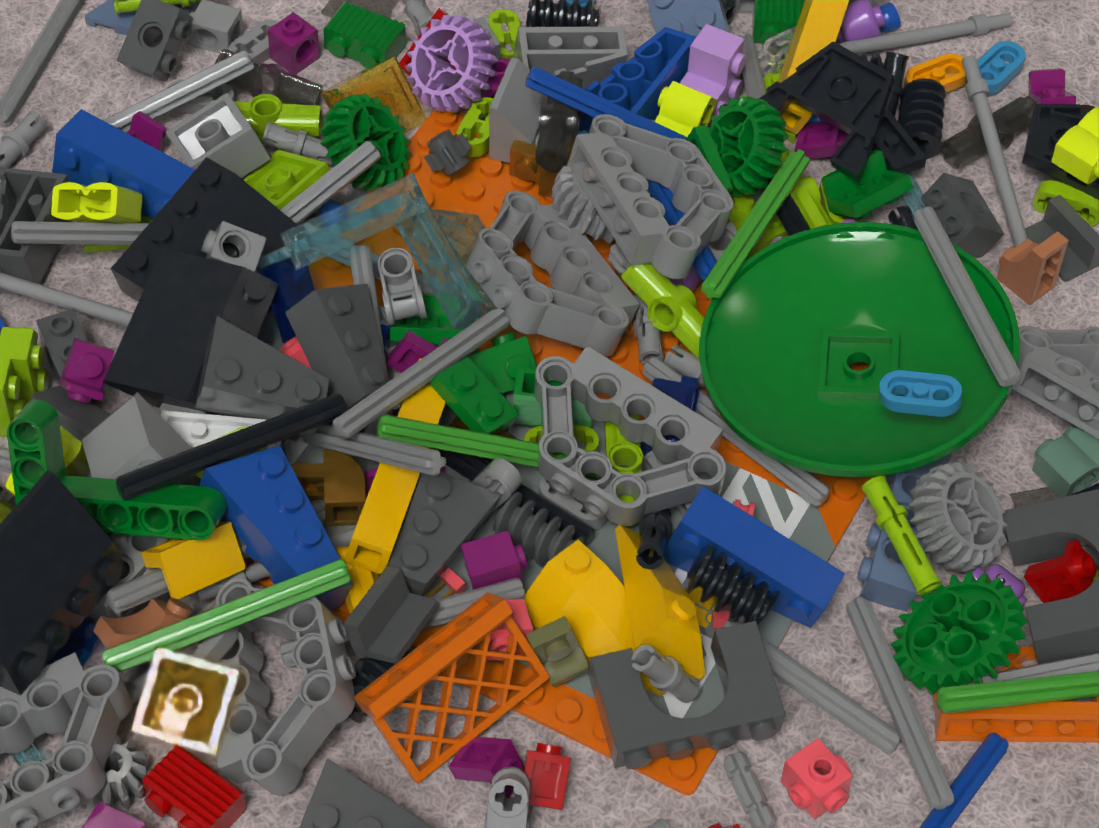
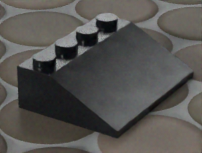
M206 157L110 269L121 291L134 300L139 301L162 248L206 258L207 253L202 252L201 249L209 229L215 231L221 222L225 221L266 237L255 272L267 278L304 234V231L237 174ZM223 243V250L226 255L232 258L239 257V250L234 244Z
M162 248L102 383L131 396L138 392L147 403L158 408L164 403L204 411L206 414L223 415L195 408L208 338L216 317L219 316L250 335L257 337L279 283L242 266Z
M46 471L0 523V687L18 695H22L28 686L38 678L43 668L58 650L67 643L73 632L93 612L95 606L109 589L118 582L126 570L111 538L59 478L50 471Z

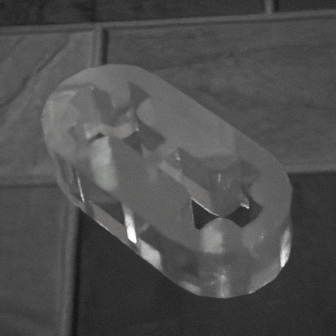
M796 26L765 41L757 55L760 67L764 71L772 74L781 73ZM781 52L783 53V55H782L781 58H779L778 56L772 57V56L769 54V53H771L772 55H777V54H779V53H781Z

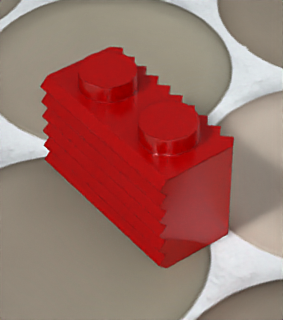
M179 744L175 745L173 750L169 751L167 756L163 757L161 762L157 763L155 768L151 769L149 774L145 775L142 780L146 805L160 817L168 814L178 822V828H230L247 810L244 792Z

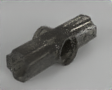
M222 49L215 64L236 53ZM252 59L254 64L253 70L225 83L249 92L253 97L261 94L274 95L280 99L281 104L320 105L324 93V85L286 72L278 64H265ZM263 74L273 79L274 90H269L263 85Z
M561 71L557 75V77L583 89V79L578 78L574 72ZM549 97L547 98V103H542L539 116V140L535 156L536 164L543 167L546 172H559L563 166H567L572 140L576 139V135L579 132V111Z
M1030 96L1025 98L1019 97L992 113L1003 151L1011 145L1016 136L1029 129L1034 105L1037 104ZM977 114L971 119L967 128L941 142L940 152L944 161L953 169H962L988 153Z

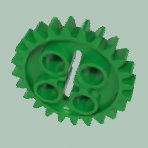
M968 572L963 582H960L956 575H952L949 585L944 587L941 583L932 594L922 595L924 600L920 603L915 601L908 603L913 611L911 614H900L899 618L905 626L893 629L898 640L891 643L892 648L896 652L893 658L899 665V669L906 679L912 681L919 690L925 687L933 695L942 687L968 685V683L973 681L975 684L983 683L982 677L986 674L994 679L998 677L995 670L998 665L1005 667L1011 665L1006 658L1008 653L1015 654L1020 652V648L1015 641L1026 638V634L1021 628L1027 624V620L1022 613L1025 609L1009 585L1005 586L998 577L991 581L987 573H983L976 580L972 572Z

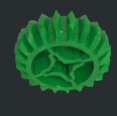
M367 93L364 95L354 94L347 96L332 105L326 116L322 118L324 125L319 131L324 136V139L320 144L327 148L328 153L325 158L331 159L334 167L367 141L374 144L381 155L376 163L351 182L353 189L362 188L365 193L374 190L379 191L381 188L386 189L394 181L400 180L406 170L410 168L408 160L413 155L407 149L411 141L404 136L407 128L400 126L398 122L399 116L392 115L390 105L382 106L379 97L372 99Z
M750 96L730 99L727 106L720 105L718 116H711L712 125L708 129L713 140L718 145L720 158L732 181L733 189L729 195L746 197L751 194L757 195L759 189L767 188L768 179L775 176L777 166L784 165L780 159L782 153L788 151L783 146V142L789 137L783 130L787 122L781 119V112L765 100L755 99Z

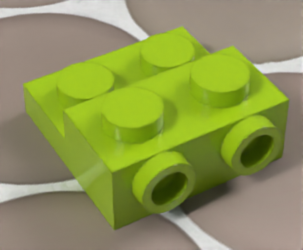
M278 149L270 156L271 159L253 170L243 180L281 210L330 171L327 162Z
M2 327L0 334V436L7 437V427L22 408L30 402L31 396L47 390L49 386V372L43 369V346L37 344L38 333L29 327Z

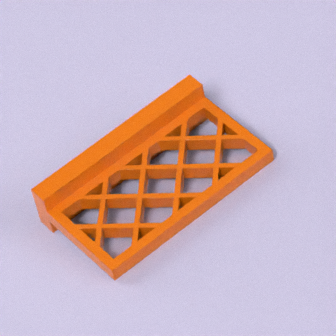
M489 592L484 594L353 697L361 710L368 714L404 769L417 784L550 678V675L511 617L513 611L505 599ZM503 624L509 633L506 652L488 650L491 633ZM479 643L478 648H473L475 645ZM516 647L519 648L522 654L516 653ZM465 653L477 654L473 678L454 676L457 660ZM487 656L505 658L500 682L482 679ZM514 659L527 661L534 672L522 684L510 683ZM446 669L445 675L440 674L442 671ZM431 680L444 681L439 705L421 703L423 687ZM453 682L471 685L467 708L449 706ZM481 686L499 688L497 702L488 711L477 709ZM412 696L411 701H406L408 698ZM397 707L410 708L406 732L391 730L384 717ZM419 709L438 711L434 735L415 733ZM447 713L466 715L463 731L456 737L443 736ZM397 738H404L403 746ZM413 741H431L430 757L416 767L410 758Z
M1018 646L1020 648L1019 653H1008L1006 658L1011 665L1009 667L1003 666L1004 668L1001 671L1023 667L1021 664L1025 660H1037L1034 646ZM937 692L932 695L936 718L934 724L936 741H984L988 734L997 733L1008 742L1099 743V697H1092L1093 702L1064 700L944 713L937 707Z

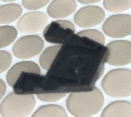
M833 41L796 67V72L781 83L777 81L766 89L767 93L759 99L767 101L768 104L780 111V117L791 102H794L848 133V137L832 156L830 163L836 170L859 182L863 177L895 81L892 73Z
M1035 104L1022 163L1099 200V178L1087 185L1051 162L1056 143L1070 128L1078 125L1092 109H1081L1080 104Z

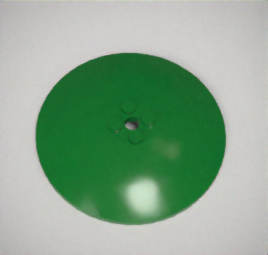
M873 222L825 225L790 235L767 246L743 263L721 298H714L711 301L702 323L699 338V359L702 379L706 392L723 421L741 439L766 456L788 466L829 476L873 477L889 475L935 462L953 453L984 430L998 414L1013 385L1008 387L999 385L919 230L900 225ZM952 244L1018 367L1020 354L1019 327L1009 297L985 266L966 251ZM855 362H863L869 365L868 368L861 371L852 370L849 366ZM896 370L949 375L955 378L962 387V403L957 412L946 417L893 412L885 408L880 401V381L886 374Z

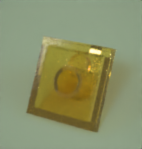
M396 56L351 75L321 92L329 109L338 101L354 94L364 95L367 93L372 99L379 97L382 106L390 105L392 115L399 116L398 122L400 126L407 128L404 134L424 123L427 119L415 94L412 93V88Z
M156 646L131 731L216 756L241 670Z

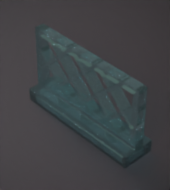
M414 173L280 233L285 246L260 257L258 261L260 270L290 257L296 270L429 209Z
M412 195L396 220L395 225L454 329L464 330L470 325L472 320H478L491 310L497 309L481 286L472 281L477 282L469 272L466 261L471 254L479 232L485 229V226L478 215L431 209L425 197ZM463 227H469L473 234ZM455 237L459 238L460 240H462L463 242H465L466 244H468L470 247H468L467 245H465L464 243H462L461 241H459V240L456 239ZM483 303L490 308L482 307Z

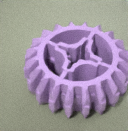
M443 15L442 20L431 19V28L420 27L422 37L420 39H412L416 45L414 51L406 52L412 60L411 63L404 66L408 72L412 73L406 80L414 87L412 93L420 98L425 106L434 107V110L440 112L450 111L452 113H459L460 108L470 109L472 100L483 101L481 90L491 89L487 83L488 78L497 76L495 71L491 70V65L499 61L496 56L491 54L497 47L493 42L489 41L491 35L488 31L482 29L478 22L469 20L462 15H456L455 17Z

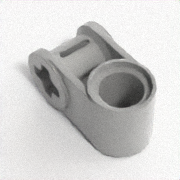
M399 247L385 250L378 259V269L383 288L382 297L388 325H395L396 320L419 316L421 319L427 318L421 287L417 282L413 259L410 253ZM396 271H403V272H401V273H399V274H392L393 272H396Z
M513 766L504 767L493 776L488 795V808L485 815L484 828H530V817L528 816L530 780L527 774L520 768ZM506 785L514 786V798L506 797L504 790Z

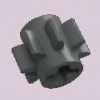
M448 129L433 137L426 144L430 151H428L429 154L424 159L433 172L443 170L446 175H450L469 162L466 154L472 147L463 133L453 136Z

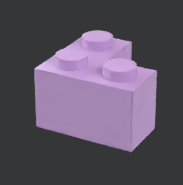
M705 24L690 45L688 72L680 84L717 99L713 116H718L720 105L728 104L730 99H737L742 91L744 82L740 79V74L747 59V56L743 54L745 39ZM710 120L708 128L712 125V120Z

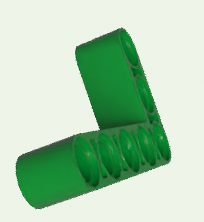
M39 399L31 400L7 427L16 505L46 471H50L59 478L105 533L204 540L210 537L227 510L225 497L221 492L211 487L167 484L134 498L124 500L117 491L116 479L67 476L58 413L46 401Z

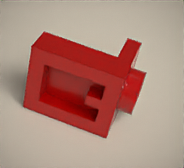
M1078 540L1068 542L1063 556L1028 566L1024 578L1043 603L1076 596L1088 589L1092 584L1097 567L1092 556L1083 549Z
M537 743L536 751L526 750L524 772L530 780V805L562 810L571 763L570 757L561 756L563 747Z

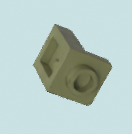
M565 616L526 634L535 654L550 675L549 682L553 687H557L588 672L589 664Z

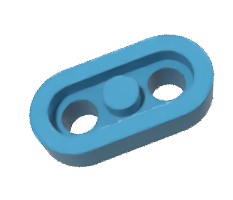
M1011 41L998 42L977 60L981 77L987 81L990 95L998 93L1023 69L1026 53L1017 43Z
M896 370L886 374L881 379L879 385L882 405L893 412L946 417L957 412L962 403V387L955 378L949 375Z

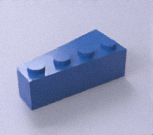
M665 27L634 51L633 58L623 63L620 61L611 68V75L600 83L595 80L585 90L649 120L655 121L660 111L657 103L663 88L669 87L672 81L680 83L688 72L690 45L696 36ZM564 105L567 132L576 129L580 132L585 130L589 133L593 118Z
M82 109L56 133L52 173L67 174L70 182L84 186L105 182L137 191L142 194L141 215L154 219L195 171V169Z
M280 445L205 468L199 486L215 488L226 499L227 510L220 522H231L234 532L247 546L245 551L254 562L260 561L272 575L270 580L273 584L340 559ZM351 580L348 584L315 597L330 611L342 606L353 582Z
M704 486L701 487L671 535L663 553V558L668 564L688 572L699 554L711 543L713 545L711 559L724 552L727 554L725 568L734 562L741 564L739 578L747 572H753L755 574L753 587L762 581H766L769 584L767 597L775 591H780L776 602L770 610L809 628L814 625L825 611L845 575L844 572Z

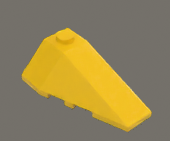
M618 525L615 528L635 649L642 645H650L664 657L669 656L677 660L681 664L683 671L699 680L705 676V667L695 603L663 557L662 564L655 569H645L638 564L636 556H638L637 550L641 539L640 534L623 525ZM650 549L649 557L653 556V549Z
M578 539L547 562L525 594L524 601L533 630L565 616L588 662H590V657L630 648L633 649L634 653L636 649L634 647L625 587L609 567ZM639 672L644 689L660 697L668 692L655 688L651 684L649 677Z

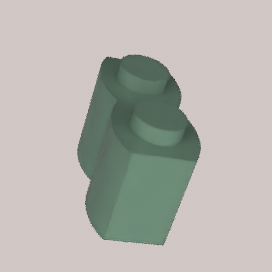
M1073 424L1067 428L1063 436L1055 440L1051 438L1045 440L1035 451L1036 459L1032 470L1060 497L1070 496L1099 481V439Z

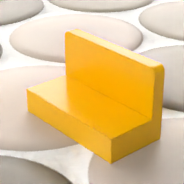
M219 522L210 537L204 540L172 538L141 552L146 568L162 570L172 599L183 598L241 572L246 567L231 522Z

